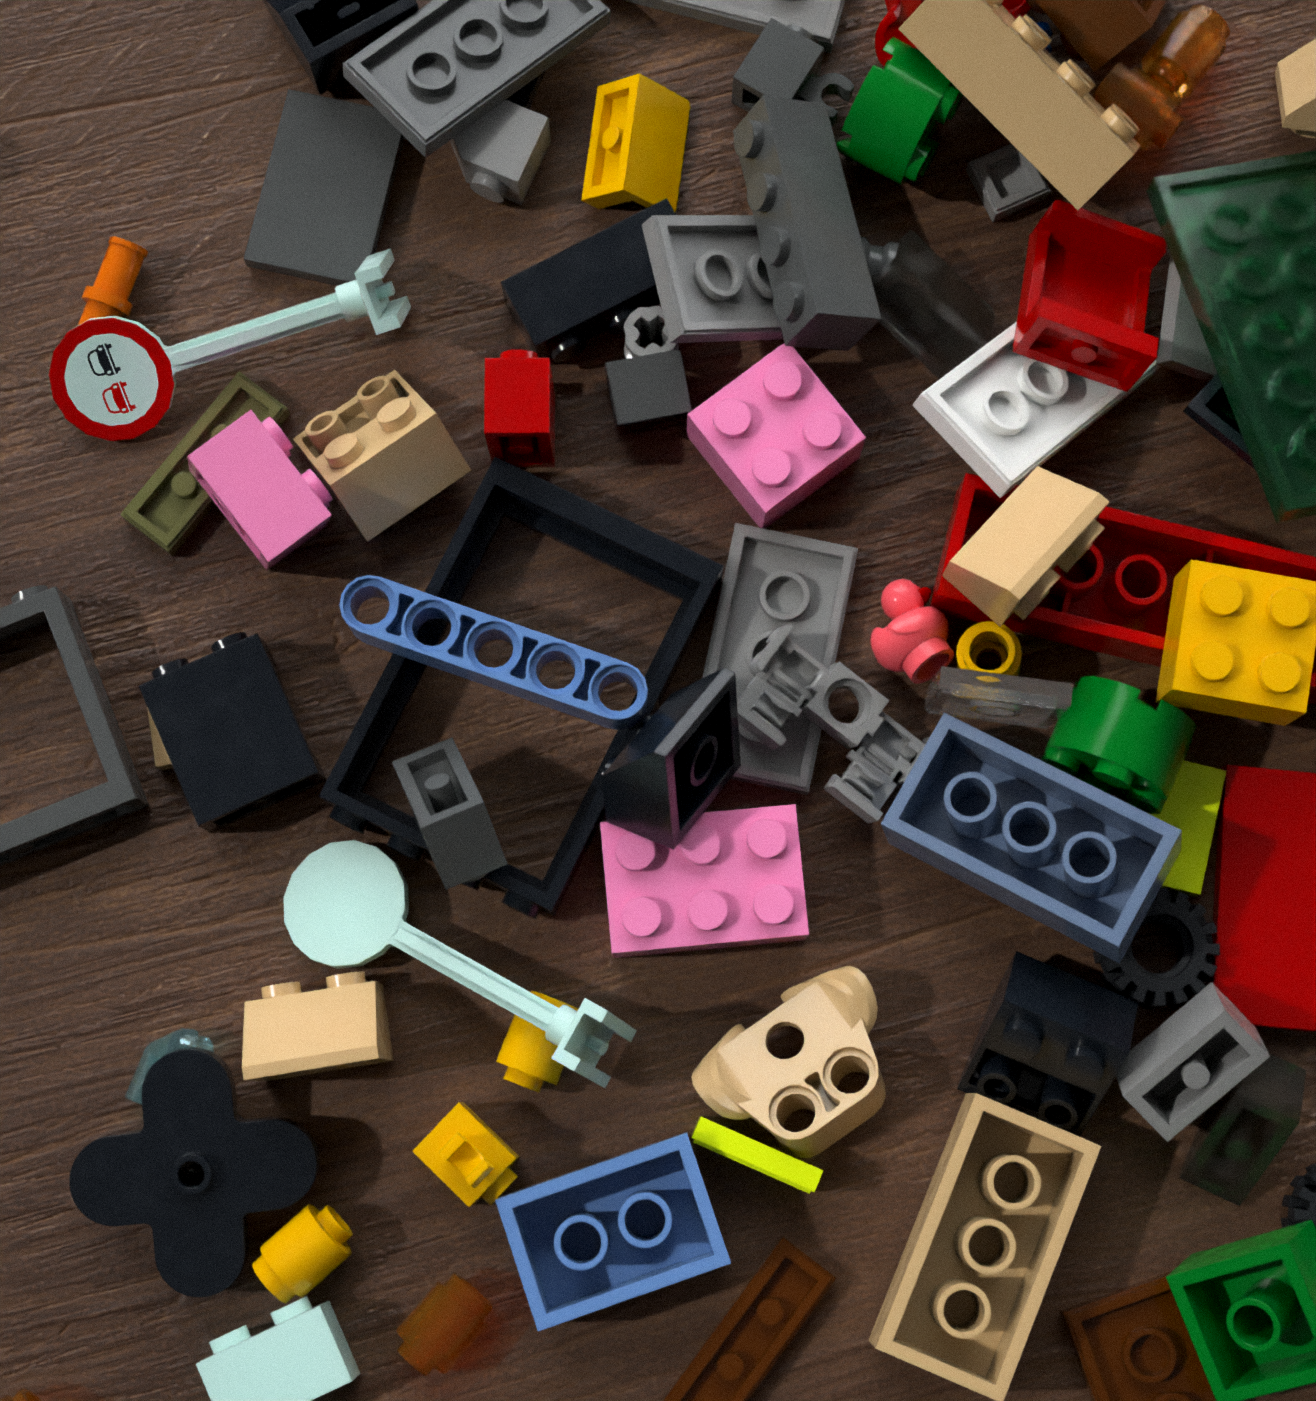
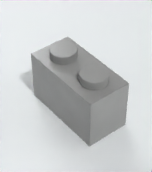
M1211 982L1130 1050L1116 1077L1122 1096L1169 1142L1266 1061L1270 1055L1256 1027Z

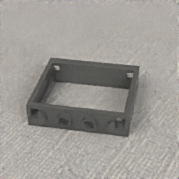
M45 585L33 586L13 595L11 598L12 604L0 608V641L46 622L49 623L108 782L0 825V866L149 806L73 603L56 586L50 589Z

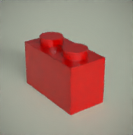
M523 349L504 351L500 354V358H485L484 435L491 461H493L494 457H497L516 467H555V391L550 358H538L536 352Z

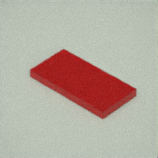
M1225 765L1221 768V770L1226 771L1219 805L1213 921L1218 932L1212 934L1213 943L1220 944V955L1213 958L1212 965L1217 966L1213 977L1209 978V983L1212 982L1255 1027L1316 1032V773Z

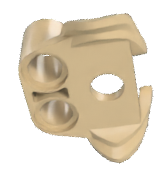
M843 966L827 971L788 988L781 994L783 1004L747 1029L742 1024L732 1027L702 1058L692 1073L693 1086L704 1102L725 1118L733 1120L753 1118L775 1136L779 1146L788 1155L796 1158H811L823 1152L874 1116L882 1107L886 1097L885 1083L868 1037L877 1019L878 1006L873 988L866 975L858 968L852 966ZM782 1026L795 1027L804 1035V1044L801 1051L789 1059L776 1058L768 1051L770 1035ZM851 1072H861L869 1076L867 1085L856 1093L846 1094L837 1089L839 1081ZM807 1109L815 1113L814 1120L807 1129L800 1132H791L784 1129L785 1121L792 1112Z

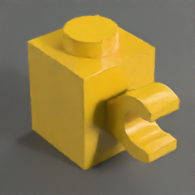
M458 1102L412 1151L469 1208L475 1205L481 1197L491 1206L495 1199L499 1198L518 1178L510 1167L519 1156L464 1102Z

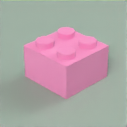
M785 343L687 414L686 436L759 528L763 529L767 528L858 460L866 436L793 346H785Z
M250 410L189 454L187 458L189 471L267 571L327 526L332 516L327 508L330 506L329 502L333 498L311 469L300 474L289 460L291 456L290 450L293 446L278 424L270 416L260 422L254 412Z

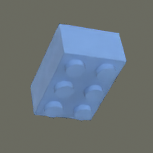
M687 1132L495 1199L538 1332L731 1264Z

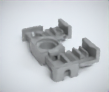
M791 624L783 625L772 632L766 641L768 645L763 651L757 653L749 665L752 675L761 671L765 675L762 679L759 676H755L737 700L738 723L773 750L781 747L786 741L785 734L779 729L788 716L791 714L796 718L802 713L845 748L850 749L859 746L860 748L856 752L850 750L845 756L851 763L842 776L839 777L837 774H833L823 789L865 822H877L883 815L879 810L895 787L904 784L930 737L924 738L922 741L882 711L889 702L886 697L840 661L830 665L829 668L824 666L787 637L794 626ZM836 688H845L851 691L857 698L859 712L851 723L837 721L829 711L828 699Z

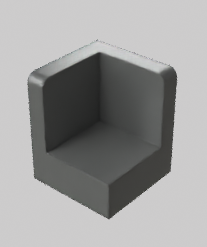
M670 350L605 363L604 369L615 427L685 415L692 411L680 351Z

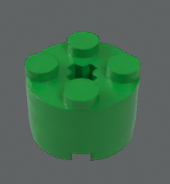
M892 37L883 48V51L893 55L890 61L887 60L884 69L873 64L844 122L841 131L851 135L852 138H846L838 142L836 146L838 153L903 185L907 179L916 182L919 175L924 176L940 145L939 142L931 139L939 123L944 125L948 119H953L965 96L918 49Z
M1081 677L1079 682H1075L1073 689L1068 695L1041 761L1072 776H1076V778L1110 795L1115 793L1124 796L1126 802L1138 809L1152 814H1160L1191 745L1192 737L1197 727L1195 722L1180 709L1162 699L1156 710L1151 705L1138 699L1141 690L1133 686L1102 677Z

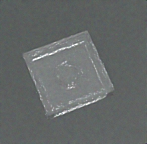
M941 666L927 688L924 710L928 711L927 713L943 715V713H946L952 717L1047 729L1071 707L1073 684Z

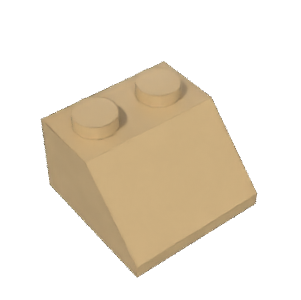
M365 971L328 976L326 977L327 989L302 992L300 982L262 987V999L246 1001L244 1003L243 1080L267 1082L394 1061L383 984L377 981L366 982Z

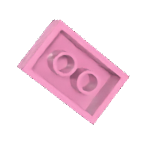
M796 804L705 812L674 850L608 822H600L613 958L801 941L809 936Z

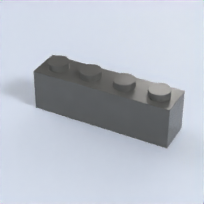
M763 95L733 130L734 149L740 159L747 188V202L753 212L760 241V255L766 265L774 298V312L780 322L785 346L849 351L882 318L826 104Z

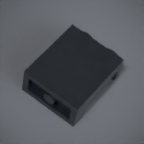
M245 632L226 636L212 644L210 647L212 650L211 654L191 663L186 658L165 663L152 672L154 679L139 685V689L199 827L209 833L327 781L317 757L309 748L270 658L272 656L270 650L258 633L247 637Z

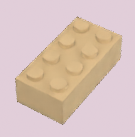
M924 0L898 29L1077 210L1137 152L1141 145L1133 137L1140 130L1138 126L1116 104L1113 103L1105 110L1089 94L1096 86L1093 80L1071 59L1060 64L1045 49L1052 39L1027 14L1023 17L1019 15L1015 19L1001 4L1004 0Z
M966 1093L868 1341L874 1348L993 1400L1004 1401L1101 1146L980 1094Z

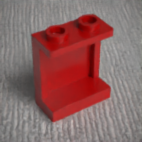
M1055 200L1029 235L1012 352L1128 392L1157 358L1159 338L1144 333L1151 273L1167 251V239L1082 207L1077 210L1072 204L1062 200Z

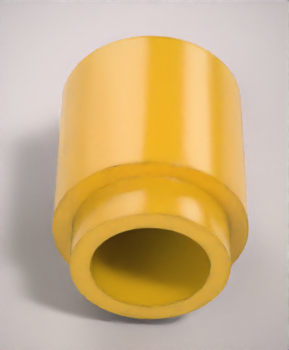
M992 621L980 622L968 628L959 639L956 650L957 668L960 677L971 689L985 694L998 693L1011 686L1019 674L1022 657L1021 645L1015 633L1007 626L1002 625L999 627ZM993 652L1001 659V666L994 670H984L979 668L976 662L981 654Z
M530 991L558 1008L562 1005H568L578 1011V1008L536 991ZM515 1014L496 1062L508 1066L503 1079L540 1093L544 1081L557 1086L564 1065L551 1058L558 1046L546 1040L545 1031Z
M308 1204L260 1247L262 1255L252 1263V1268L263 1285L279 1301L287 1304L296 1295L302 1298L352 1254L346 1241L353 1236V1233L344 1219L329 1205H326L319 1211L313 1205Z

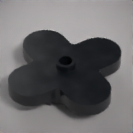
M184 1047L162 1056L147 1072L141 1092L143 1129L110 1133L89 1143L78 1154L72 1165L69 1186L77 1208L87 1218L105 1226L150 1225L153 1230L155 1262L164 1281L175 1291L186 1296L208 1297L229 1287L242 1272L246 1264L249 1252L247 1214L279 1210L298 1202L309 1191L316 1180L320 1157L314 1138L298 1122L285 1117L244 1119L239 1115L237 1111L235 1081L231 1070L224 1060L204 1048ZM195 1161L203 1167L204 1180L201 1184L195 1185L184 1176L182 1167L185 1162Z

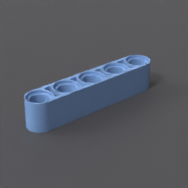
M366 575L358 577L347 584L341 594L339 606L343 619L356 638L368 645L609 729L624 730L632 728L641 721L647 711L648 688L645 677L638 668L627 662L379 576ZM379 597L389 601V611L380 622L370 625L363 624L357 620L358 609L367 599ZM439 618L451 624L449 636L439 645L428 646L417 640L418 630L427 620ZM499 639L511 644L513 653L509 661L504 665L495 668L486 667L478 661L479 651L488 641ZM559 660L570 664L575 670V675L571 683L566 687L550 689L539 681L540 671L549 662ZM619 681L631 685L637 692V699L634 704L622 711H614L605 707L600 701V695L603 689L610 683Z

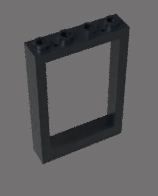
M494 457L427 586L426 593L459 604L505 516L682 601L645 675L648 688L647 711L641 721L632 728L617 731L543 881L507 863V865L488 872V874L477 881L461 883L478 891L482 882L485 881L506 892L501 903L530 918L536 919L540 910L555 916L600 826V822H602L606 814L604 796L600 789V778L603 769L613 756H619L632 741L644 718L648 715H654L722 580L723 565L504 460ZM439 618L427 620L418 630L417 640L428 646L438 645L449 622ZM393 653L319 797L328 805L334 807L329 815V818L360 834H364L369 824L391 835L386 844L387 847L421 863L425 853H430L416 819L363 793L376 764L428 666ZM637 693L630 706H632L635 700L637 699Z

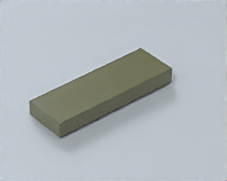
M239 371L120 515L173 557L216 505L189 471L187 456L250 410L254 412L260 422L270 416L280 427L290 415L288 408Z

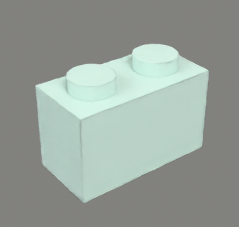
M308 1296L271 1312L270 1314L275 1326L251 1336L247 1325H244L210 1341L209 1344L213 1355L196 1363L211 1401H312L352 1382L361 1374L330 1301L328 1300L312 1308Z

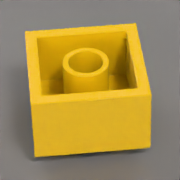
M1191 559L1174 577L1155 703H1160L1162 699L1177 707L1286 726L1306 714L1316 646V581Z

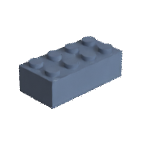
M943 713L881 822L882 829L890 845L1119 964L1181 851L1182 842L1181 829L946 713Z

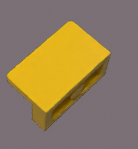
M640 73L598 86L581 201L597 209L634 201L648 208L667 198L674 212H676L690 102Z

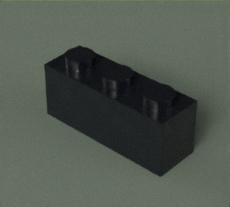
M667 198L501 281L505 304L531 351L538 354V358H553L554 362L568 360L586 347L587 340L607 330L609 334L623 332L624 323L628 316L637 308H649L660 304L642 224L652 215H676Z

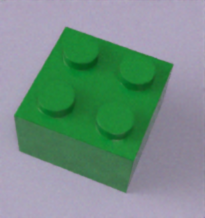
M1313 1220L1193 1253L1166 1276L1216 1401H1243L1316 1383V1228Z

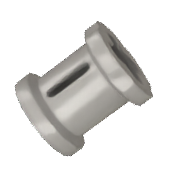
M660 306L640 307L628 316L624 323L625 359L670 350L679 351L678 343H670ZM657 335L662 337V347L655 343L649 344L645 349L640 347L641 337L648 341L655 339Z

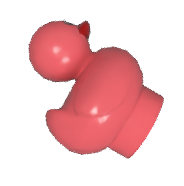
M898 579L886 585L882 592V609L885 615L892 619V621L885 628L876 627L873 629L870 639L871 647L880 665L890 671L905 672L913 683L920 684L940 674L954 657V651L946 642L949 636V624L945 614L934 606H924L932 594L930 588H920L911 580Z

